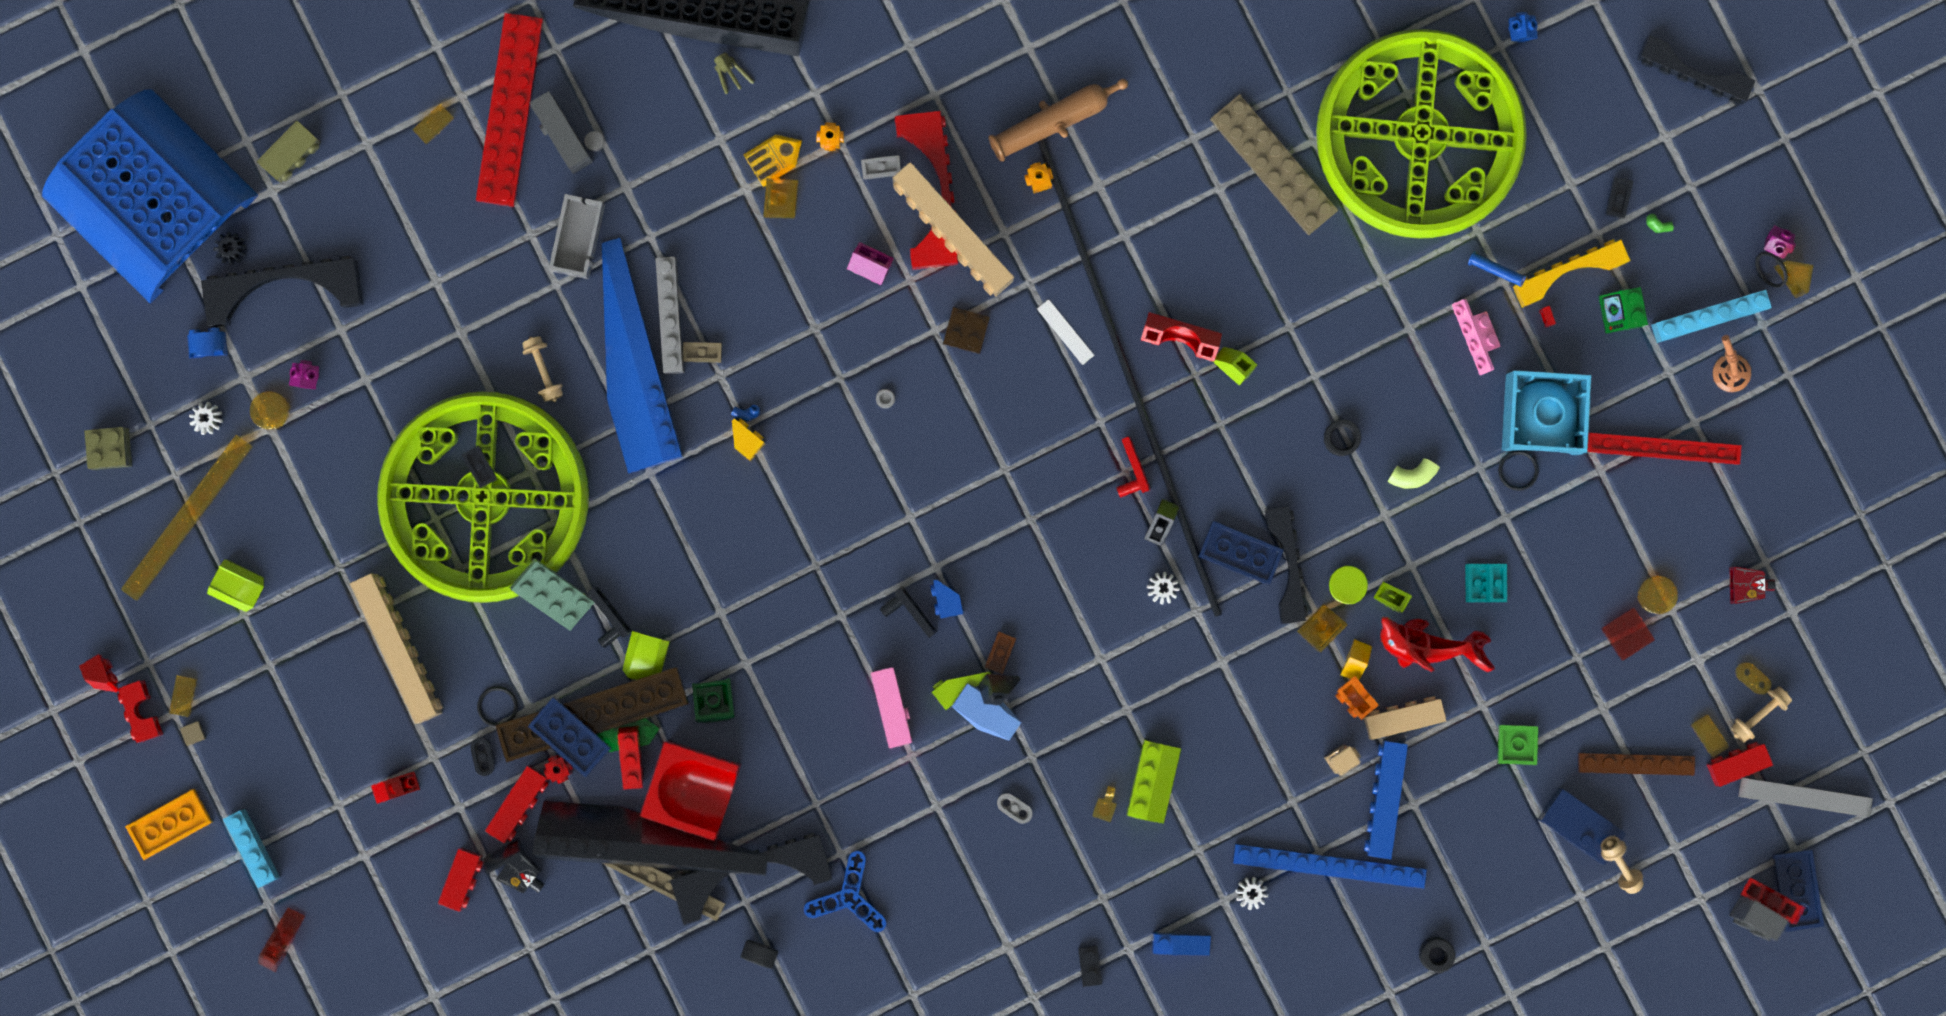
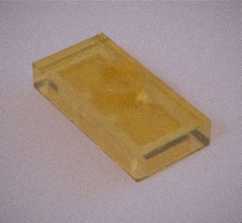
M439 104L413 131L428 144L454 117Z
M176 676L169 714L190 717L197 679Z

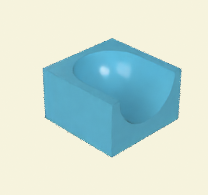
M1512 371L1506 374L1502 451H1552L1569 453L1570 455L1587 453L1591 375Z

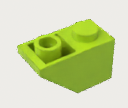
M1223 347L1217 353L1214 361L1239 386L1252 374L1257 366L1244 352Z

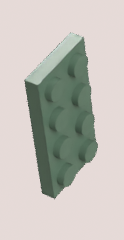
M534 559L510 587L514 593L570 631L595 603L590 596L537 559Z

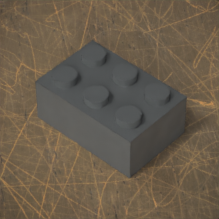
M1740 896L1729 915L1734 918L1733 922L1747 930L1749 929L1750 933L1768 941L1771 939L1777 941L1789 920L1757 901Z

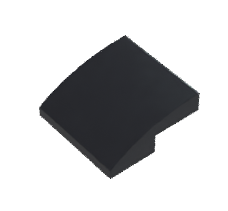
M519 838L484 857V867L487 874L524 854L520 847L522 843Z

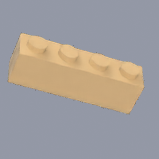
M1435 696L1424 698L1422 703L1417 704L1416 701L1405 703L1406 707L1398 708V705L1387 707L1385 712L1380 713L1379 710L1372 711L1364 718L1369 739L1373 740L1447 722L1441 699H1435Z

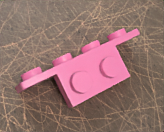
M1466 299L1452 304L1479 374L1482 375L1494 370L1488 352L1501 347L1487 311L1473 316Z

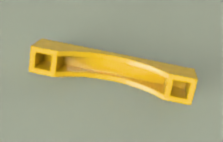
M1615 239L1604 243L1605 247L1599 250L1597 246L1586 251L1587 255L1580 257V254L1569 258L1570 262L1564 265L1562 261L1551 266L1552 270L1550 271L1540 270L1534 273L1535 277L1529 280L1526 276L1525 282L1521 287L1518 285L1513 286L1521 307L1523 308L1543 299L1552 283L1568 271L1586 267L1612 270L1628 263L1630 259L1622 240L1615 242Z

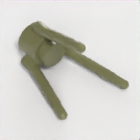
M723 53L714 59L716 63L714 68L719 75L725 94H728L722 71L723 73L728 72L737 88L741 89V85L731 70L733 66L751 84L754 83L752 78L727 53Z

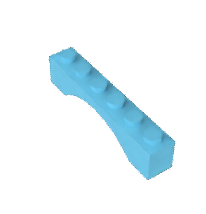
M1763 290L1657 322L1651 326L1656 342L1660 343L1714 325L1759 313L1772 307L1767 291Z

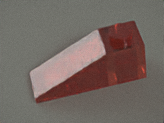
M287 908L259 955V965L273 972L277 971L305 918L304 915Z

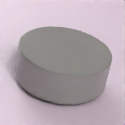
M590 132L585 137V145L591 151H599L604 146V138L599 132Z
M882 389L876 395V402L881 408L887 409L893 406L895 396L892 391Z

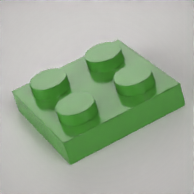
M1499 725L1497 763L1537 765L1538 726Z

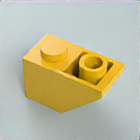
M734 418L732 420L734 448L751 461L765 445L762 441L764 437L757 431L753 433L747 429L749 425L741 418L739 421Z

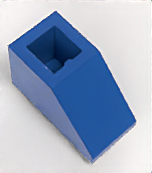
M933 580L934 585H930L932 597L936 596L937 604H934L936 615H940V618L963 614L960 595L940 581Z

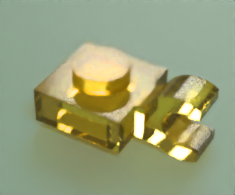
M1108 786L1104 799L1098 797L1092 814L1093 817L1111 822L1117 803L1112 802L1115 788Z

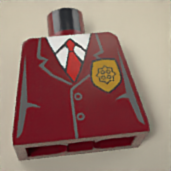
M1729 567L1730 604L1765 599V591H1775V580L1765 579L1764 571Z

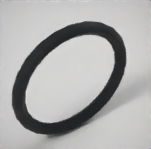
M1759 253L1755 260V266L1761 279L1771 287H1783L1788 280L1787 270L1783 262L1773 253ZM1762 256H1770L1780 265L1784 274L1782 283L1774 284L1763 275L1759 266V260Z
M1516 450L1509 452L1501 459L1498 472L1502 483L1506 487L1521 491L1530 488L1536 482L1539 468L1537 461L1531 454ZM1516 454L1527 456L1533 462L1535 468L1534 477L1531 482L1521 487L1510 485L1504 479L1502 472L1503 464L1507 458Z
M491 687L485 690L479 697L477 703L478 714L487 725L495 727L502 724L490 722L484 717L481 710L482 700L492 691H503L513 700V713L508 720L502 723L515 718L518 711L517 699L507 688Z

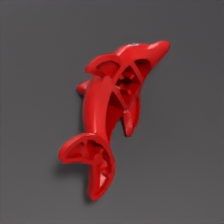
M1382 617L1381 641L1384 648L1391 655L1398 658V664L1402 668H1406L1412 663H1418L1421 667L1432 672L1435 669L1430 663L1441 662L1463 654L1486 672L1495 669L1483 650L1485 644L1491 642V639L1483 632L1473 631L1463 641H1455L1423 632L1429 625L1426 620L1417 618L1409 620L1404 625H1400L1389 617Z

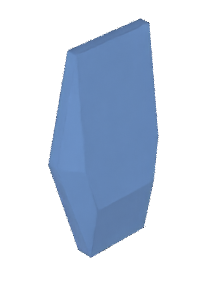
M968 683L952 705L959 714L978 730L1008 741L1021 724V721L1004 702L996 706L984 704L979 688Z

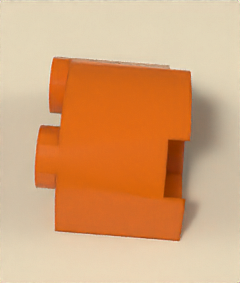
M1356 676L1337 690L1338 693L1335 695L1342 704L1344 702L1349 707L1347 711L1354 719L1358 717L1362 720L1379 706Z

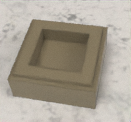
M200 721L180 728L186 746L206 739Z

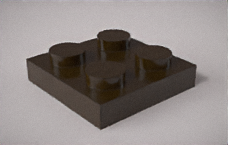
M953 307L943 345L980 354L990 317Z

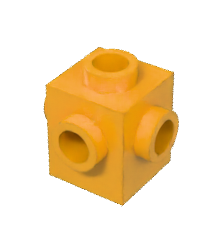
M827 122L825 126L820 125V131H817V142H820L821 148H824L826 151H835L836 148H840V143H844V131H840V126H836V123ZM827 133L834 134L832 138L826 137Z
M1040 162L1030 165V168L1027 169V175H1024L1027 186L1031 185L1033 194L1051 189L1050 179H1053L1051 169L1047 168L1046 164L1041 165Z

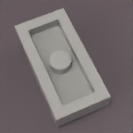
M899 155L861 160L864 180L891 177L901 171Z

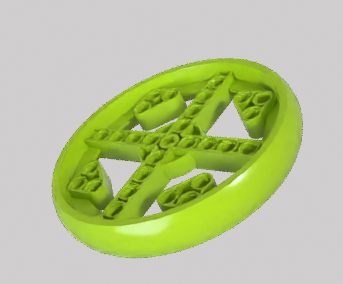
M1411 29L1380 37L1360 48L1343 63L1331 79L1322 98L1317 117L1316 137L1319 159L1327 181L1336 196L1354 215L1367 224L1393 235L1409 238H1435L1457 233L1473 226L1489 215L1504 200L1521 169L1526 149L1527 131L1524 108L1519 93L1508 73L1487 51L1477 44L1452 33L1430 29ZM1430 54L1433 58V61L1426 62L1424 59V55ZM1419 57L1414 106L1402 112L1396 121L1346 116L1350 102L1357 90L1362 100L1372 99L1398 76V68L1392 62ZM1438 59L1452 63L1464 70L1455 78V86L1476 111H1484L1492 103L1497 116L1498 131L1449 126L1445 117L1438 110L1434 109ZM1365 68H1372L1374 70V75H1367L1365 73ZM1384 70H1391L1393 72V77H1386L1384 74ZM1428 73L1431 76V81H1425L1422 78V74ZM1467 77L1469 84L1463 85L1460 78ZM1481 78L1487 80V87L1480 85L1479 80ZM1369 86L1372 89V94H1365L1363 87ZM1427 92L1429 100H1423L1420 93ZM1479 97L1486 100L1485 106H1481L1478 103ZM1419 111H1425L1428 115L1427 119H1421ZM1347 122L1350 130H1343L1340 124ZM1366 124L1369 127V132H1362L1360 125ZM1379 126H1385L1388 129V133L1381 134ZM1398 128L1406 129L1407 135L1400 136ZM1420 130H1423V133H1425L1422 138L1420 134H1417ZM1437 131L1444 133V140H1439L1436 137ZM1456 133H1460L1463 135V142H1459L1455 139ZM1475 135H1480L1482 137V144H1478L1475 142ZM1344 137L1394 141L1398 151L1409 159L1405 209L1391 205L1379 198L1387 190L1388 183L1367 157L1359 156L1352 165L1350 164L1346 153ZM1494 137H1499L1502 140L1500 146L1494 144ZM1446 147L1497 151L1493 165L1486 177L1481 168H1472L1445 191V200L1453 205L1424 211L1429 161L1439 157ZM1415 149H1422L1424 156L1418 157L1415 154ZM1363 162L1365 170H1358L1356 163ZM1419 167L1422 170V176H1416L1413 169ZM1471 173L1479 175L1478 182L1471 179ZM1355 181H1361L1364 185L1363 189L1355 188ZM1374 183H1380L1383 187L1382 191H1376L1373 187ZM1413 186L1420 188V195L1412 193ZM1450 190L1458 192V199H1453L1450 196ZM1469 192H1475L1478 199L1476 201L1471 200ZM1411 205H1416L1418 207V214L1411 213Z
M481 391L468 392L443 399L429 406L407 423L397 435L385 456L378 481L377 504L384 536L398 561L414 578L431 590L444 596L467 602L487 603L499 602L519 596L510 587L533 561V555L536 552L542 554L540 562L557 573L575 550L582 536L588 513L589 488L586 469L574 441L557 420L537 405L522 398L504 393ZM490 415L492 417L491 424L484 425V417ZM477 420L476 446L479 445L484 454H489V464L498 480L480 489L470 471L461 478L457 486L407 484L411 467L417 456L419 461L424 464H434L458 442V434L448 428L461 422ZM498 421L513 424L526 431L516 436L515 444L531 463L540 470H548L554 463L559 476L561 492L515 490L510 488L505 477L495 471ZM428 431H431L433 433V439L427 442L425 440V434ZM450 432L453 438L450 442L446 443L444 435ZM489 434L491 441L489 444L484 445L482 438L484 435ZM528 436L530 442L527 446L523 447L520 443L521 438ZM547 437L549 444L542 448L539 442L541 438ZM430 450L432 458L426 461L423 455L426 451ZM542 456L548 459V463L544 467H541L538 463ZM405 488H409L411 491L408 498L402 496V491ZM424 489L430 491V496L427 499H423L421 496ZM443 490H448L449 497L446 500H442L440 496ZM462 491L468 492L469 496L466 501H461L460 499ZM483 492H485L484 494L488 497L482 502V499H479V495H483ZM501 493L507 495V500L504 503L498 501V496ZM520 494H525L526 501L523 504H519L517 501V497ZM539 495L545 496L546 500L543 505H538L536 502ZM562 495L565 498V502L562 506H557L555 500L558 496ZM406 502L456 504L460 515L472 523L469 574L454 570L439 562L447 561L451 557L450 547L430 525L421 523L412 530L407 515ZM510 507L560 510L556 526L549 538L545 531L533 530L509 552L510 562L520 566L502 573L489 575L492 524L501 520L507 514ZM481 511H485L487 514L484 521H479L478 513ZM422 527L428 530V534L424 538L419 535V530ZM480 530H483L486 534L482 541H479L476 536ZM537 533L543 535V541L539 544L534 541V536ZM421 546H424L427 550L426 555L420 557L418 554V549ZM441 547L446 550L443 558L437 555V551ZM479 549L484 551V557L481 560H478L475 555ZM517 551L523 554V559L520 562H516L514 559V554ZM478 568L483 571V577L477 579L474 575Z

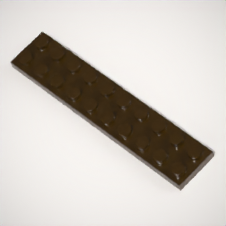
M678 667L564 703L563 705L592 731L598 734L688 705L689 702ZM541 711L495 726L506 762L552 748L528 727Z

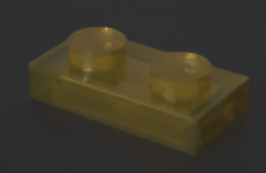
M1706 714L1691 724L1711 757H1715L1729 748V745L1709 715Z

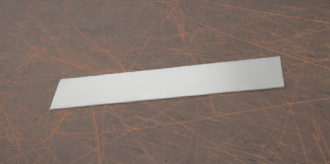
M1049 299L1037 308L1082 365L1094 356Z

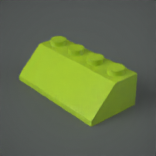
M1143 740L1126 813L1127 816L1164 824L1181 748Z

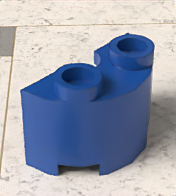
M208 328V332H200L198 329L189 330L187 338L190 359L228 355L226 332H220L219 328Z

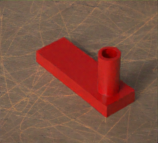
M1131 437L1121 439L1137 479L1116 487L1120 498L1139 490L1142 493L1150 491V485Z

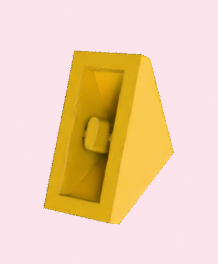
M1354 639L1340 675L1349 679L1356 676L1360 680L1368 665L1372 646Z

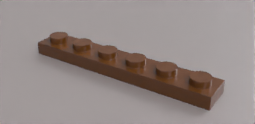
M1578 753V772L1695 776V756Z

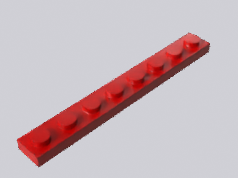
M1588 433L1587 452L1740 465L1742 445Z

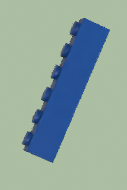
M1382 741V744L1378 746L1380 762L1376 763L1375 775H1378L1377 783L1374 782L1372 787V794H1375L1374 802L1371 801L1369 813H1372L1371 821L1368 820L1367 823L1369 838L1364 843V851H1367V856L1392 859L1408 744Z

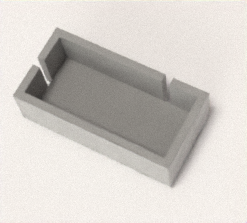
M565 194L549 265L550 271L589 279L592 262L589 259H594L605 208L603 202L586 198V204H584L582 197Z

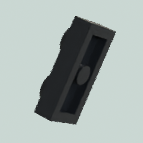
M1618 177L1613 178L1605 215L1625 219L1633 181Z
M479 445L461 454L480 489L498 480Z
M1098 947L1078 948L1083 987L1102 985Z

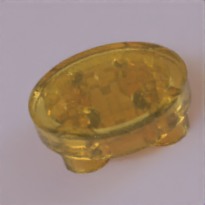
M262 392L253 399L250 405V416L253 422L260 428L276 430L287 421L290 405L282 395L276 392Z
M1652 576L1646 579L1638 591L1639 603L1646 611L1652 614L1669 612L1675 606L1678 599L1675 584L1664 576Z

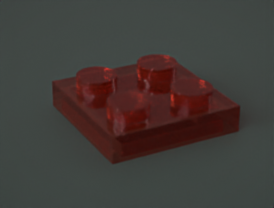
M1631 608L1601 628L1621 661H1624L1655 641L1635 608Z

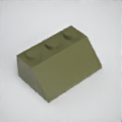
M296 121L256 162L280 183L286 182L293 175L292 172L306 162L305 158L309 154H314L319 149L321 142L304 125Z

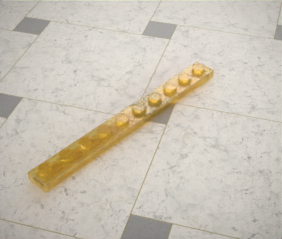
M235 435L121 588L123 592L136 601L140 599L252 449V445L240 436Z

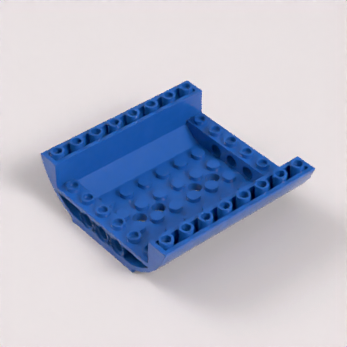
M146 89L130 96L98 121L57 162L56 167L46 180L42 191V197L150 304L164 291L160 285L240 206L246 209L259 196L152 89ZM112 158L117 159V166L115 168H109L108 161ZM124 172H130L131 179L127 182L122 180ZM151 199L158 200V206L155 209L149 207ZM170 212L172 219L170 222L165 223L162 217L164 213Z

